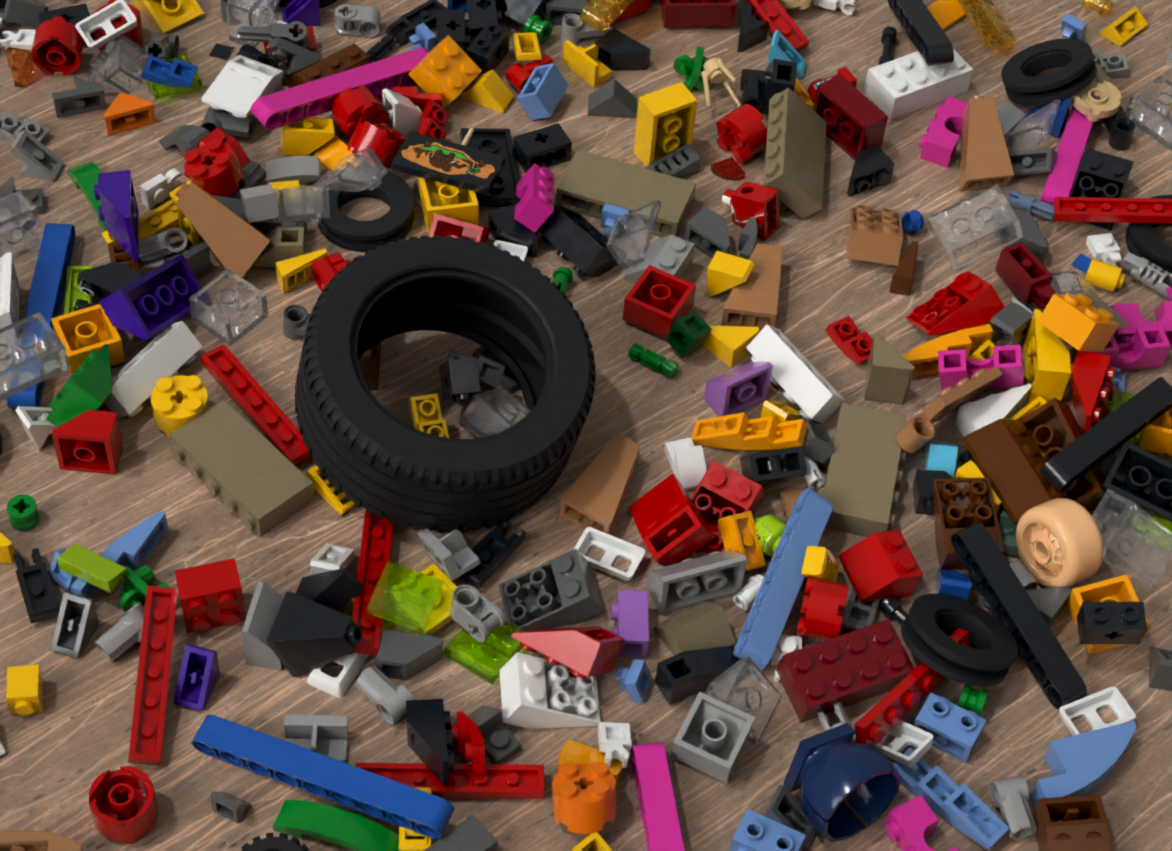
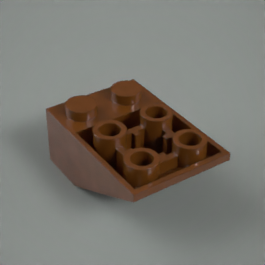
M989 477L933 479L935 539L940 569L967 570L952 546L951 536L975 523H981L985 526L1003 554L1004 548Z
M1100 794L1038 799L1032 815L1037 827L1035 836L1039 851H1111L1109 826Z

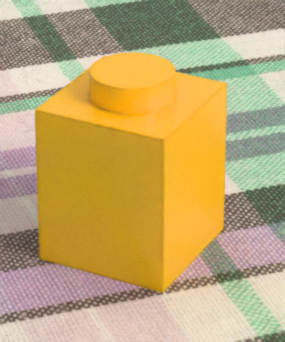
M39 664L7 667L6 700L11 715L27 716L32 713L43 712V677Z

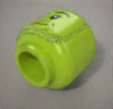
M768 514L756 518L754 522L763 554L773 557L786 524L777 516Z

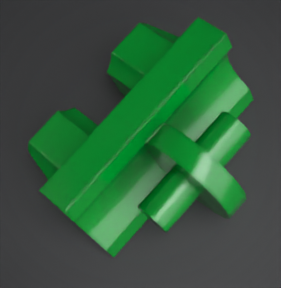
M699 46L696 48L694 58H690L687 55L679 56L675 59L673 65L677 73L685 76L684 85L689 91L693 87L704 91L703 79L700 73L704 71L703 65L709 58L703 56L704 48Z
M146 564L134 571L128 566L125 567L127 571L123 575L125 577L124 588L119 592V595L122 597L120 608L124 612L139 602L143 606L145 605L147 585L156 581L155 574ZM165 582L157 585L158 587L171 588Z

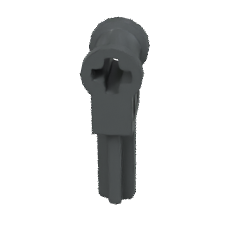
M293 21L289 24L273 23L272 28L240 26L237 32L238 39L243 41L269 42L271 39L280 37L294 44L298 42L299 46L306 49L310 44L305 24L299 21Z

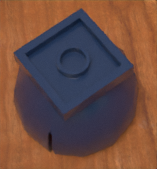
M848 723L801 740L783 782L790 792L800 789L802 811L811 826L830 842L849 839L866 829V826L853 813L844 799L870 826L888 808L899 791L901 775L883 754L871 745L851 742L855 730Z

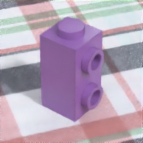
M634 589L618 591L617 602H612L611 620H617V627H612V633L625 639L618 657L647 658L649 646L648 591Z

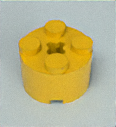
M195 375L162 377L157 380L156 387L151 394L155 426L159 431L161 430L166 433V436L169 438L172 432L210 409L206 387L201 382V379Z

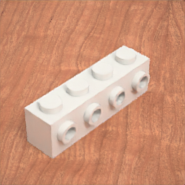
M183 321L167 326L111 378L112 391L104 400V403L111 412L117 413L118 418L124 416L133 417L142 410L141 404L146 399H151V394L156 387L157 380L162 377L177 376L179 374L177 370L182 365L186 366L197 357L195 353L202 345Z
M767 324L746 347L753 355L751 357L752 361L770 362L773 365L770 381L777 386L780 385L785 390L783 395L793 404L797 403L800 406L801 410L799 412L804 418L824 424L841 403L845 401L780 329Z

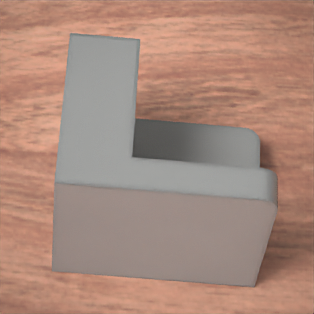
M271 184L240 190L243 214L248 223L279 217L276 192Z

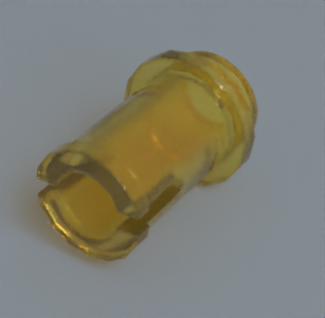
M1082 0L1081 6L1098 11L1099 15L1102 16L1110 13L1113 2L1110 0Z

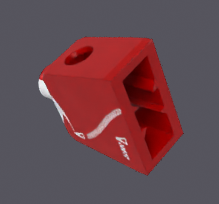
M744 182L735 191L727 189L724 192L722 202L731 206V216L734 224L744 228L751 216L756 218L757 237L763 241H766L780 228L779 190L752 182Z

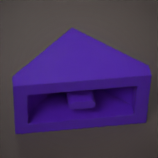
M292 0L282 9L283 22L289 24L293 21H299L305 24V26H321L319 0Z
M191 644L185 645L173 704L199 711L205 709L220 676L217 651Z

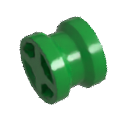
M536 14L527 20L524 27V33H537L538 42L541 44L548 40L553 30L551 22L547 20L542 21L541 17Z
M22 494L13 497L8 502L7 512L14 529L24 532L30 531L38 525L40 517L36 501L33 497Z
M965 684L957 706L973 711L980 717L988 690H976L972 685Z

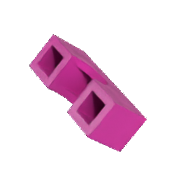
M948 96L944 105L939 104L935 113L936 119H931L927 128L928 134L924 133L920 140L919 147L922 148L920 159L948 168L956 153L959 137H962L963 110L967 102Z
M535 163L516 184V196L521 200L515 206L514 219L534 233L554 211L555 177L548 168L540 167Z
M1172 301L1162 302L1154 310L1156 322H1149L1141 316L1138 303L1114 304L1111 306L1128 323L1126 328L1116 330L1113 334L1117 343H1123L1131 339L1137 328L1162 326L1168 340L1172 342Z
M1155 326L1137 328L1134 336L1123 343H1117L1113 335L1103 352H1088L1111 355V367L1119 368L1121 371L1162 367L1171 345L1163 327Z
M1021 345L993 347V355L989 359L982 361L970 359L966 355V349L938 351L942 391L949 386L955 389L954 386L965 377L971 380L970 377L980 369L984 368L987 371L995 366L999 368L1003 375L988 388L1024 385Z
M922 795L889 810L885 822V830L888 837L892 841H896L902 851H936L926 844L925 839L933 836L939 820ZM956 846L947 851H959Z

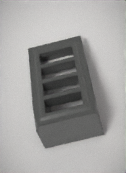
M687 144L648 165L645 169L656 172L661 171L663 174L681 179L698 173L701 159L691 145Z
M801 417L800 419H804L808 425L803 443L804 455L820 463H825L834 452V445L826 429Z

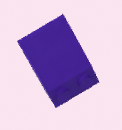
M126 170L99 173L98 184L94 185L95 199L100 200L102 205L99 206L100 221H105L108 233L133 260H139V210L131 172Z

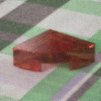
M733 157L711 164L712 173L722 179L737 181L743 180L745 177V172Z

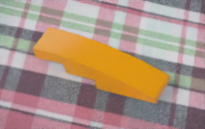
M990 324L962 329L924 343L906 353L903 357L915 367L913 377L939 373L938 351L966 349V355L969 356L970 351H976L988 339L991 341L994 331Z
M745 412L696 420L691 439L694 445L720 449L779 450L803 446L808 425L804 419L778 423L774 416L748 419Z

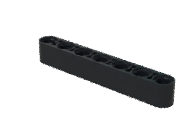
M888 0L891 11L928 66L952 63L954 61L951 41L922 0Z
M1162 376L1157 378L1045 463L1039 473L1060 493L1122 447L1125 441H1130L1172 408V386Z
M975 523L952 534L951 543L955 552L997 619L1013 635L1019 654L1052 706L1060 709L1061 706L1086 697L1087 689L1084 681L985 526L981 523Z

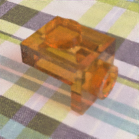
M7 47L6 56L8 66L12 69L15 87L25 88L28 80L32 79L34 74L31 51Z

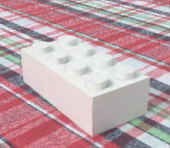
M954 49V61L952 63L928 66L920 53L916 51L868 69L864 92L892 120L943 101L948 96L953 97L967 92L974 69Z

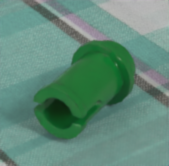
M559 267L553 272L554 280L552 283H555L558 286V290L564 292V294L568 284L573 281V275L569 268Z

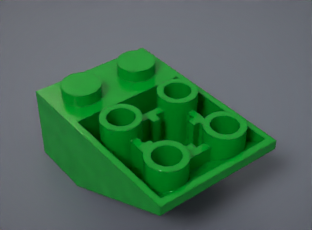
M107 344L99 352L95 349L92 350L49 404V407L53 410L46 419L56 427L87 410L97 411L111 393L112 379L109 346Z

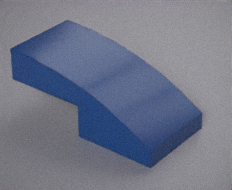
M149 55L141 78L167 86L191 87L198 67L177 58L174 59L172 64Z

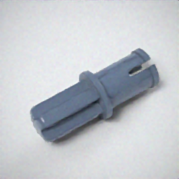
M1010 189L1005 201L1006 205L1008 204L1024 211L1029 210L1030 213L1047 220L1053 218V205L1035 199L1034 195L1029 197Z

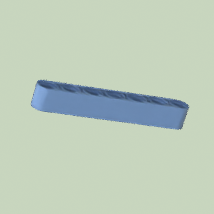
M811 488L803 490L795 502L733 651L734 656L758 671L764 669L770 662L805 576L801 574L806 548L807 546H818L833 509L832 502Z

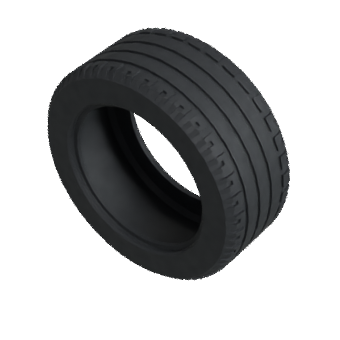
M425 235L420 238L410 237L409 240L402 238L396 242H388L386 246L379 245L374 250L366 251L364 255H359L354 261L349 262L326 285L313 307L305 333L294 396L300 434L303 435L302 439L309 455L313 456V462L318 466L322 475L328 477V482L331 485L333 484L338 492L346 494L345 498L349 501L352 500L358 507H364L366 512L373 513L380 519H388L389 523L400 524L404 528L409 526L413 527V530L429 529L438 533H450L457 529L465 533L470 530H480L481 527L489 528L493 525L501 524L505 519L510 520L523 513L525 509H529L551 489L564 470L585 424L593 401L596 378L594 352L591 350L592 344L587 330L584 329V323L580 319L577 310L573 309L571 301L567 300L564 292L558 290V286L555 283L550 282L548 276L542 275L539 269L532 268V264L522 261L519 256H513L507 250H500L494 245L492 247L488 246V243L475 242L474 239L464 240L463 237L452 238L451 236L441 237L440 235L428 237ZM429 330L453 333L482 345L507 366L522 390L527 415L510 428L487 437L450 439L434 436L403 423L389 413L369 390L361 374L358 360L379 342L405 332Z

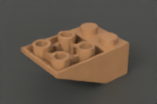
M866 205L851 207L847 259L898 266L903 241L901 214L897 213L896 210L888 208L878 211L872 210L871 207Z

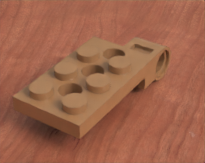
M997 366L987 371L982 368L970 377L971 380L965 377L954 386L955 389L952 386L944 389L938 394L936 400L930 402L922 409L923 412L914 416L897 432L896 440L899 446L906 452H917L934 437L935 429L933 423L957 411L964 403L974 401L1003 375Z

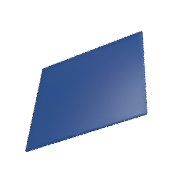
M1080 254L1071 265L1087 274L1092 259Z

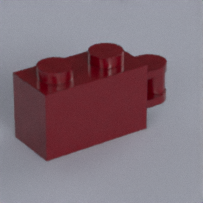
M1023 242L1001 250L995 270L996 273L1020 300L1028 304L1034 302L1040 309H1045L1053 294H1055V290L1050 285L1053 275Z

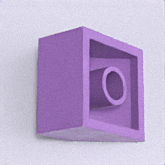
M751 361L742 366H736L725 374L712 377L706 382L704 400L718 417L741 413L767 400L773 365L770 362Z

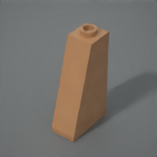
M975 96L968 101L963 110L960 191L1008 186L1014 176L994 97Z
M193 180L189 185L184 182L175 194L179 198L176 204L232 278L239 283L271 241L270 238Z
M757 243L748 259L755 265L746 282L733 287L724 304L721 326L759 327V331L767 324L775 327L783 246Z
M616 432L561 497L560 516L584 529L592 527L612 535L638 464L640 445L631 438L624 437Z

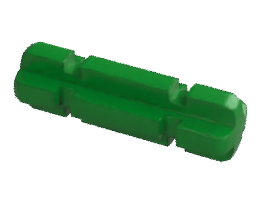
M634 343L629 349L628 356L635 361L641 360L640 363L658 372L662 370V374L673 378L678 371L679 365L670 359L666 361V357L649 349L645 351L644 347L637 343Z

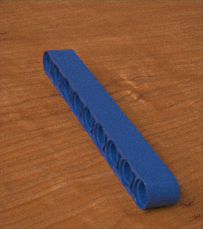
M46 223L7 390V405L9 409H17L18 406H40L55 337L51 318L58 317L60 314L66 286L67 266H70L75 244V227L73 224Z
M207 715L191 741L193 747L208 756L433 839H440L455 810L450 802L441 797L215 715Z

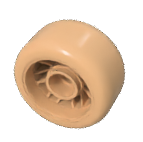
M1067 498L1052 499L1027 510L1018 521L1016 528L1018 554L1026 569L1043 586L1047 588L1073 586L1089 579L1100 568L1104 552L1102 536L1094 518L1079 503Z

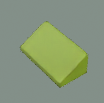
M77 544L71 546L57 558L59 569L109 593L113 591L127 571V568Z

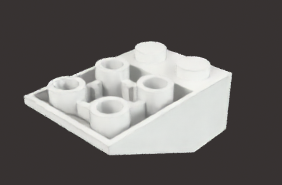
M238 55L227 62L203 95L201 101L210 104V107L213 109L226 110L235 117L246 118L252 114L251 106L254 101L262 96L275 93L277 87L281 86L283 71Z
M517 652L499 670L503 723L528 729L598 726L601 720L596 676H590L586 679L573 675L570 672L571 668L563 664L555 665L546 659Z

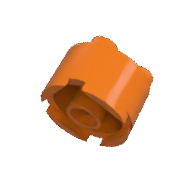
M603 762L576 765L564 763L558 767V773L552 781L555 822L559 826L561 822L567 826V831L577 834L599 832L604 829L603 824L610 820L612 824L617 816L616 781L614 775L609 771L608 765Z

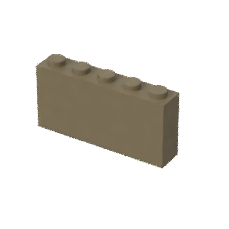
M787 88L769 99L764 186L779 190V199L798 216L805 219L823 208L826 121L792 90Z
M577 149L557 187L556 204L597 219H601L604 204H610L629 210L628 228L659 237L669 235L677 237L694 202L696 183Z
M225 400L220 401L170 434V452L177 461L182 460L187 465L192 476L195 478L199 477L212 495L217 494L223 500L225 507L230 512L237 513L245 527L249 530L253 529L260 537L314 500L313 482Z
M841 403L833 441L834 452L830 456L823 497L833 503V509L825 528L869 537L877 532H886V530L892 531L895 514L890 513L891 508L896 509L899 492L894 491L895 486H900L903 470H898V465L904 464L906 451L899 446L896 440V434L905 425L907 416Z

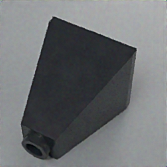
M286 592L266 642L292 677H300L353 652L356 644L362 639V628L360 625H356L351 616L293 592Z

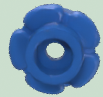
M916 210L905 212L902 217L903 230L905 232H912L913 235L917 234L924 226L923 216Z

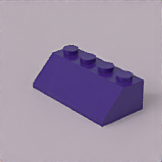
M180 254L100 300L99 304L113 326L146 340L201 306L209 299L183 254Z

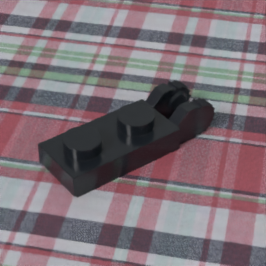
M429 0L390 24L386 29V34L388 36H396V42L399 45L410 42V36L416 34L417 25L424 23L428 28L436 25V10L449 9L437 0Z
M507 520L501 522L472 549L479 557L481 563L461 575L460 578L478 589L514 550L521 545L526 537V532L519 529L506 540L504 537L509 533L512 523Z
M33 549L31 554L36 565L24 568V560L20 553L13 555L17 567L15 571L30 623L58 616L59 607L46 564L42 562L39 549Z

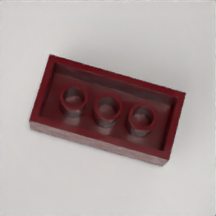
M887 619L782 655L776 672L802 723L816 718L817 713L821 711L825 714L833 712L835 709L834 705L841 702L844 708L890 692L915 668L890 620Z

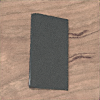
M1053 148L1008 152L1014 176L1052 173L1058 154Z

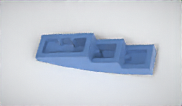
M159 511L137 524L110 544L100 556L123 567L128 566L132 571L138 569L145 563L167 533L166 513ZM77 578L71 585L72 593L90 599L99 589L80 578Z
M910 747L904 755L910 756L914 750ZM922 758L912 768L897 761L893 763L901 775L900 783L915 797L922 795L935 814L987 850L1010 829L964 783L959 787L939 766L936 765L932 769Z

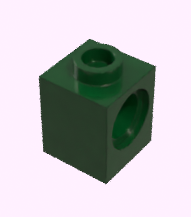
M694 310L676 320L665 340L683 359L702 347L712 329Z

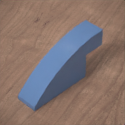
M1135 721L1051 741L1044 758L1053 776L1037 781L1031 795L1035 804H1037L1040 798L1084 796L1092 793L1109 777L1118 765L1137 726Z

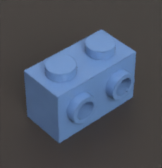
M555 63L537 66L528 78L517 100L531 121L547 119L553 115L556 106L563 98L568 83Z
M930 693L913 726L933 735V747L966 763L981 736L986 720L979 717L973 711L965 710L951 703L945 697Z
M747 808L732 838L730 851H802L806 835Z

